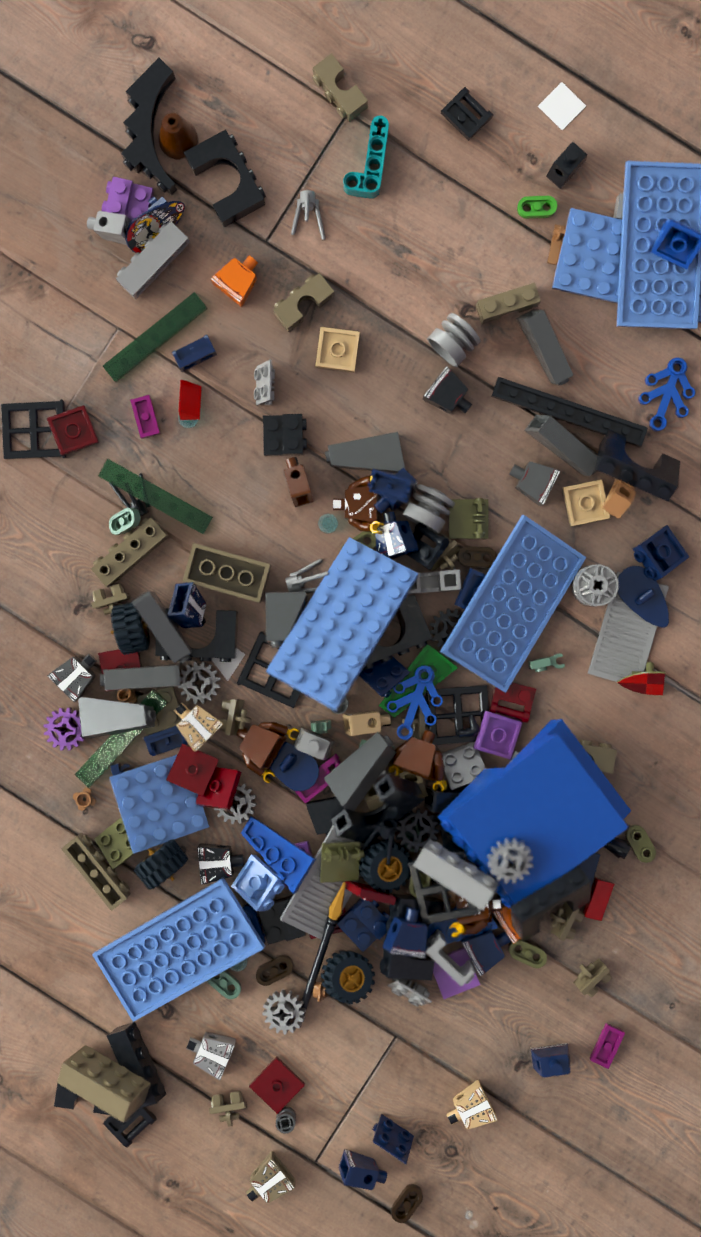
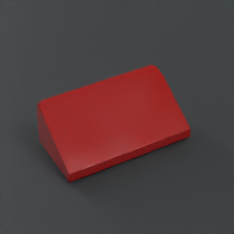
M180 380V420H200L202 386L186 380Z
M595 877L590 891V902L586 904L583 911L584 917L602 921L615 885L614 883Z

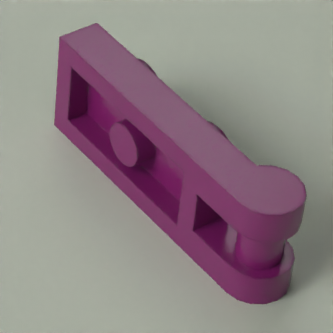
M336 753L319 766V777L310 789L295 791L305 804L328 786L324 780V777L331 772L328 767L333 764L336 768L341 764L340 757Z

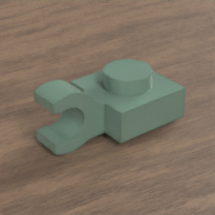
M557 653L551 657L528 661L529 669H535V672L547 670L546 666L551 665L558 669L564 668L565 664L558 665L556 663V659L562 657L563 654Z

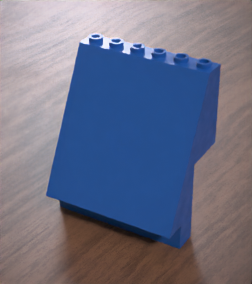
M562 719L550 720L505 768H484L444 809L438 818L442 822V827L454 837L453 841L466 852L465 856L467 859L473 862L479 871L493 877L499 883L495 892L501 897V902L510 908V906L571 871L629 828L624 822V818L631 810ZM505 838L509 842H512L513 838H515L517 844L523 841L525 847L528 846L530 849L529 854L533 857V860L530 861L533 867L527 868L530 874H523L524 880H520L519 877L516 878V883H513L512 879H509L508 883H505L503 878L498 881L496 875H492L491 868L488 866V862L491 861L488 858V854H493L491 847L497 848L498 841L504 844ZM507 856L508 861L514 865L513 861Z

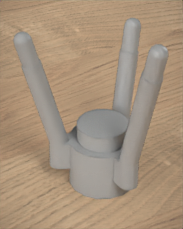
M311 190L301 191L300 199H297V208L291 234H295L301 207L302 210H305L306 222L309 220V211L315 207L321 238L325 240L319 200L316 199V193Z
M322 559L307 565L297 572L290 573V577L285 578L288 591L315 592L317 588H302L304 583L327 576L329 572L319 573L303 579L302 576L298 575L320 564Z

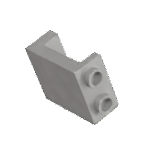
M437 929L427 939L426 953L460 986L464 983L468 984L475 976L472 962L467 960L460 967L445 953L442 948L446 945L444 934Z

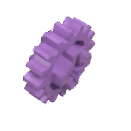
M68 707L65 712L64 708H59V713L53 711V717L49 716L46 718L49 723L43 726L48 728L44 735L50 736L47 742L53 741L54 748L60 745V750H64L66 746L68 750H71L73 745L75 747L80 745L78 740H85L82 737L80 717L77 716L79 711L75 710L72 713L71 707ZM63 716L60 723H55L59 717ZM66 725V727L72 731H68L65 733V730L59 727ZM71 735H77L75 739L68 742Z

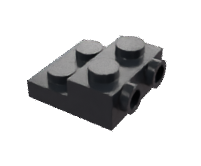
M302 414L263 416L264 456L303 455V450H307V438H303V430H307L306 418H303Z
M293 895L274 900V905L269 910L258 911L268 945L306 936V932L280 920Z

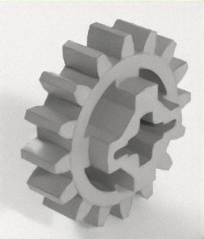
M196 661L193 664L194 667L188 664L186 665L187 671L181 670L184 676L180 677L182 684L178 688H183L184 690L181 695H188L187 701L193 698L194 704H197L198 700L204 704L205 698L211 701L213 700L211 694H218L215 688H221V685L217 684L221 677L215 676L218 670L212 671L213 665L210 664L208 667H205V662L202 661L199 666ZM201 670L208 672L211 677L203 675ZM193 671L192 679L187 681L188 675ZM198 677L200 680H204V684L201 685V688L199 687V685H195V681L198 680ZM212 684L211 690L206 694V687ZM189 688L194 689L197 692V695L192 694L189 691Z
M238 783L237 790H240L245 795L242 796L236 791L234 798L240 802L237 807L234 804L231 806L230 811L234 815L227 813L223 809L214 808V810L220 811L217 815L218 817L224 816V822L231 819V824H234L235 820H238L239 824H241L243 817L248 820V813H254L251 807H255L257 804L252 802L256 795H250L252 788L246 789V783L242 786H239ZM248 803L246 811L242 813V805Z
M505 838L504 844L498 841L497 848L491 847L493 854H488V858L491 860L488 862V866L491 868L492 875H496L498 881L503 878L505 883H508L509 879L516 883V878L518 877L520 880H524L522 875H529L530 873L527 868L533 867L530 862L533 860L532 855L529 854L530 849L528 846L525 847L523 841L517 844L515 838H513L512 842ZM507 856L513 861L514 865L508 861Z
M282 989L280 994L275 991L273 996L270 995L267 998L268 1002H265L263 1005L266 1010L263 1011L262 1015L267 1016L264 1022L271 1023L270 1029L275 1027L276 1033L283 1030L284 1035H286L288 1030L294 1033L296 1028H300L301 1022L305 1019L303 1014L306 1012V1009L301 1008L304 1001L299 1002L297 1000L299 995L293 997L291 990L286 994L285 990ZM279 1001L278 1005H275V1007H273V1004ZM296 1017V1019L290 1023L291 1018Z

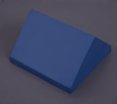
M670 219L663 224L651 253L688 269L701 249V233Z

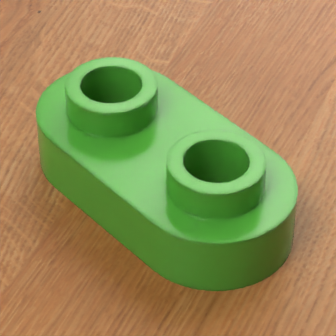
M552 196L523 197L517 205L518 214L526 219L549 218L557 210V201ZM528 206L530 211H525L523 207ZM543 206H549L550 210H544Z

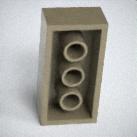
M193 543L183 582H193L197 586L261 603L272 565Z
M84 1045L63 1062L57 1081L58 1084L123 1123L145 1103L151 1084L87 1045Z

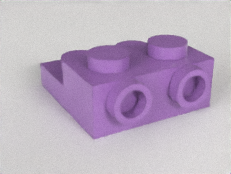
M113 177L112 182L108 181L106 193L109 195L108 200L103 201L102 211L123 214L133 221V219L148 211L150 207L148 201L152 198L154 190L151 187L134 184L130 180Z

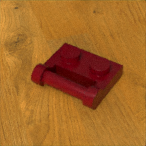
M512 682L505 693L495 687L489 712L511 716L528 723L536 688ZM500 699L525 707L522 712L500 706L498 701Z

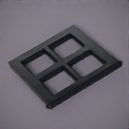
M61 399L60 401L1 404L4 459L66 458L67 454L61 456L59 449L39 450V433L52 431L50 427H38L37 411L56 410V415L65 412L64 401ZM29 411L30 428L11 429L10 412ZM30 433L31 450L12 451L11 434Z
M261 631L240 674L237 685L248 687L294 708L300 696V691L293 689L289 698L272 690L277 678L271 675L265 687L247 679L254 663L266 669L270 665L257 659L263 643L268 644L266 635Z
M487 685L436 689L440 696H453L454 713L436 714V707L431 703L432 697L428 690H426L427 704L431 713L436 716V719L454 718L455 735L437 737V722L435 725L429 726V731L436 734L432 744L475 742L477 735L469 738H459L458 730L463 729V717H470L471 714L481 716L482 722L485 711H489ZM479 693L480 711L462 712L461 695ZM433 716L428 717V723L431 724L434 722Z
M465 851L454 852L460 859L466 862ZM415 861L407 863V866L410 868L424 924L478 914L477 907L467 901L468 907L451 910L447 891L451 890L441 883L423 887L419 869L413 866ZM442 892L446 911L429 915L425 896Z

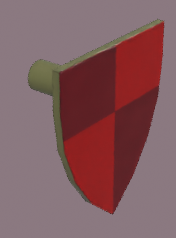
M648 662L646 663V672L632 671L631 675L625 676L618 680L617 683L633 692L663 696L665 672L654 671V663Z

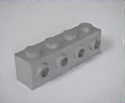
M172 222L168 225L165 223L158 230L159 234L154 239L150 238L144 245L145 249L141 253L137 252L131 258V263L127 267L121 268L117 273V282L135 300L190 243L189 238Z
M431 839L424 846L413 865L481 910H484L499 885L493 877L485 875L474 865L463 861L457 854L449 852L440 843Z

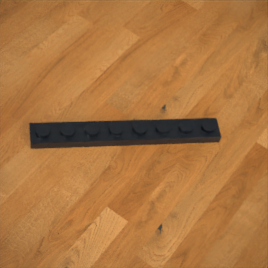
M501 377L497 378L491 396L605 435L608 429L627 437L626 443L637 447H642L648 427Z

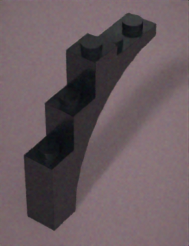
M158 58L126 90L129 98L127 101L135 111L123 123L126 128L125 133L133 141L121 155L124 159L123 164L130 171L134 169L139 174L142 170L149 179L153 177L158 182L156 185L164 193L168 191L173 195L177 191L175 183L163 170L155 151L154 123L159 104L165 92L176 78L173 70Z

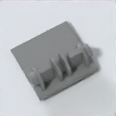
M268 360L258 365L254 371V379L256 380L254 399L257 406L263 403L265 405H272V402H274V391L271 390H274L275 387L271 386V384H275V381H273L275 379V369H273L272 360Z
M470 742L442 753L445 775L451 790L470 784L484 770L485 766L480 753L473 748L475 742Z
M392 979L395 982L387 985L392 988V993L400 997L403 995L409 998L408 1002L414 1006L419 1007V1005L422 1006L432 1002L428 999L430 993L427 991V988L419 984L417 985V982L409 988L412 983L410 979L409 981L408 979Z

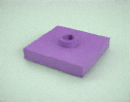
M485 711L473 748L511 760L523 722Z
M464 947L448 953L460 967L467 960H470ZM435 961L433 974L443 999L480 985L477 975L474 973L475 976L471 982L460 986Z

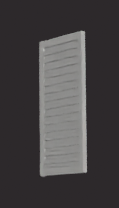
M659 584L664 598H666L669 587L668 585ZM618 593L607 605L587 673L615 682L631 675L632 671L644 672L657 626L646 622L631 610L619 597Z
M332 826L323 843L357 841L338 837L334 826ZM360 843V850L364 843ZM321 845L315 856L314 864L296 894L292 896L280 920L322 940L327 922L326 919L329 916V907L345 881L320 883ZM345 889L343 908L352 894L347 889Z

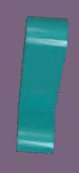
M376 116L371 122L364 173L349 172L344 176L343 189L347 195L372 199L380 193L389 131V122L384 116ZM378 126H382L381 136L377 135ZM378 144L382 149L376 151L372 147ZM372 164H377L380 168L377 170H371L369 166ZM349 181H355L357 185L355 187H349L347 183ZM373 183L377 188L369 190L366 186Z

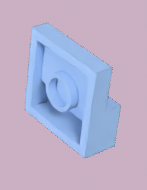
M251 854L231 887L256 911H266L272 908L274 905L273 898L284 890L285 885L283 884L284 881L277 876L272 867H268L257 855Z

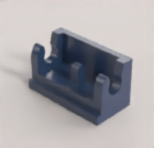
M208 335L178 350L172 351L182 372L217 355Z
M372 469V480L368 483L369 492L408 503L414 485L412 480Z
M176 726L143 737L148 752L152 757L181 747L182 744H188Z

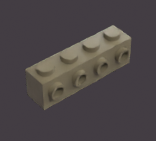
M154 518L143 519L136 531L133 532L131 530L123 537L124 541L119 545L117 543L108 550L109 554L104 558L101 556L93 562L94 566L91 570L106 587L116 583L169 537Z
M81 832L61 849L112 911L131 894L129 892L130 888L124 881L121 882L116 876L118 875L117 871L107 865L104 861V855L99 850L96 851L92 846V840Z

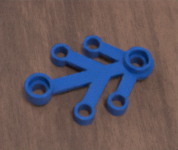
M673 358L669 361L666 369L656 374H649L645 378L646 385L654 386L658 380L670 376L667 384L650 392H644L638 398L640 404L647 405L652 399L663 394L657 414L649 422L650 428L654 431H661L666 427L667 420L664 416L671 398L676 406L675 413L677 417L684 418L689 413L688 407L684 405L675 386L678 379L683 388V398L691 399L695 396V389L691 387L685 375L687 363L682 358ZM674 365H678L680 370L675 371ZM649 377H653L655 379V382L650 383L648 380ZM686 390H690L692 395L687 396ZM643 395H646L648 397L647 402H644L642 400ZM680 408H683L685 410L684 415H681L679 413ZM655 420H658L660 422L659 427H656L654 425Z
M420 666L415 671V676L399 682L398 684L403 685L402 691L398 692L396 691V686L393 687L397 694H402L406 688L417 684L415 692L396 701H390L387 704L388 711L395 713L400 707L411 703L404 724L397 728V735L402 740H408L413 735L411 726L418 706H420L425 716L424 720L427 725L433 726L437 721L436 716L431 713L423 696L426 686L432 697V705L440 707L443 704V698L438 695L432 683L435 674L429 666ZM423 672L428 673L429 676L427 679L421 678V674ZM436 697H439L441 699V702L438 705L433 703V700ZM391 703L397 705L395 710H390L389 705ZM429 716L434 717V722L431 724L427 722ZM404 728L409 730L407 736H403L401 733Z

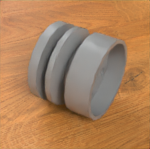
M450 313L447 316L448 321L444 320L442 322V327L446 332L436 328L427 340L444 360L454 367H458L466 358L463 349L472 352L474 349L473 345L477 346L481 340L465 320L454 313Z
M419 484L416 490L423 494V496L414 493L412 497L419 503L418 505L408 503L403 516L416 524L422 522L427 525L428 529L440 534L445 521L439 517V514L450 515L451 512L444 506L453 508L455 503L441 491Z
M601 564L590 565L580 569L571 583L575 599L586 606H604L610 603L617 595L619 589L618 578L615 572ZM594 582H600L599 589H593Z

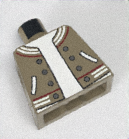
M271 1151L251 1174L250 1183L252 1187L246 1191V1194L252 1202L261 1196L266 1203H270L295 1188L296 1179L276 1154Z

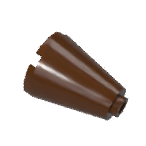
M169 113L165 115L159 132V145L163 153L169 158L179 160L185 157V151L198 144L197 132L192 124L178 114Z

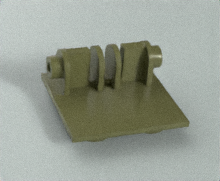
M451 499L455 505L453 508H449L451 512L449 515V539H488L489 499Z
M122 817L94 838L113 870L133 855Z
M360 842L322 843L320 883L359 880L360 858L364 857V851L360 850Z

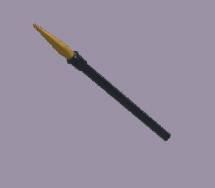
M343 882L329 907V916L326 919L324 934L301 1000L304 1001L301 1008L306 1010L331 935L338 923V918L342 914L345 882Z

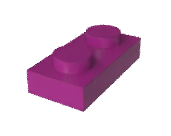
M146 395L131 399L140 438L144 439L161 434L151 396Z
M605 1023L589 1059L609 1069L625 1032Z

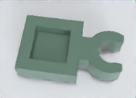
M331 720L311 722V731L316 732V734L328 733V730L331 729Z

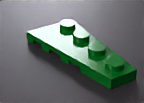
M428 644L424 646L407 668L410 674L400 682L415 676L417 668L426 665L434 671L435 677L432 683L435 686L458 669V667ZM427 672L421 674L422 679H427L429 676ZM398 684L396 691L400 692L403 690V685ZM417 684L406 688L402 694H397L392 688L390 690L392 692L391 695L387 698L385 697L379 706L395 718L408 708L411 703L400 707L397 712L391 713L387 709L388 702L396 701L415 692ZM426 686L424 688L423 695L426 694ZM391 703L389 705L390 710H395L397 705Z

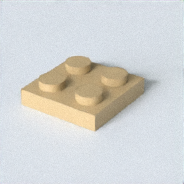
M320 327L316 368L355 373L360 332Z
M602 480L562 488L570 527L610 518L609 513L602 509L606 500Z

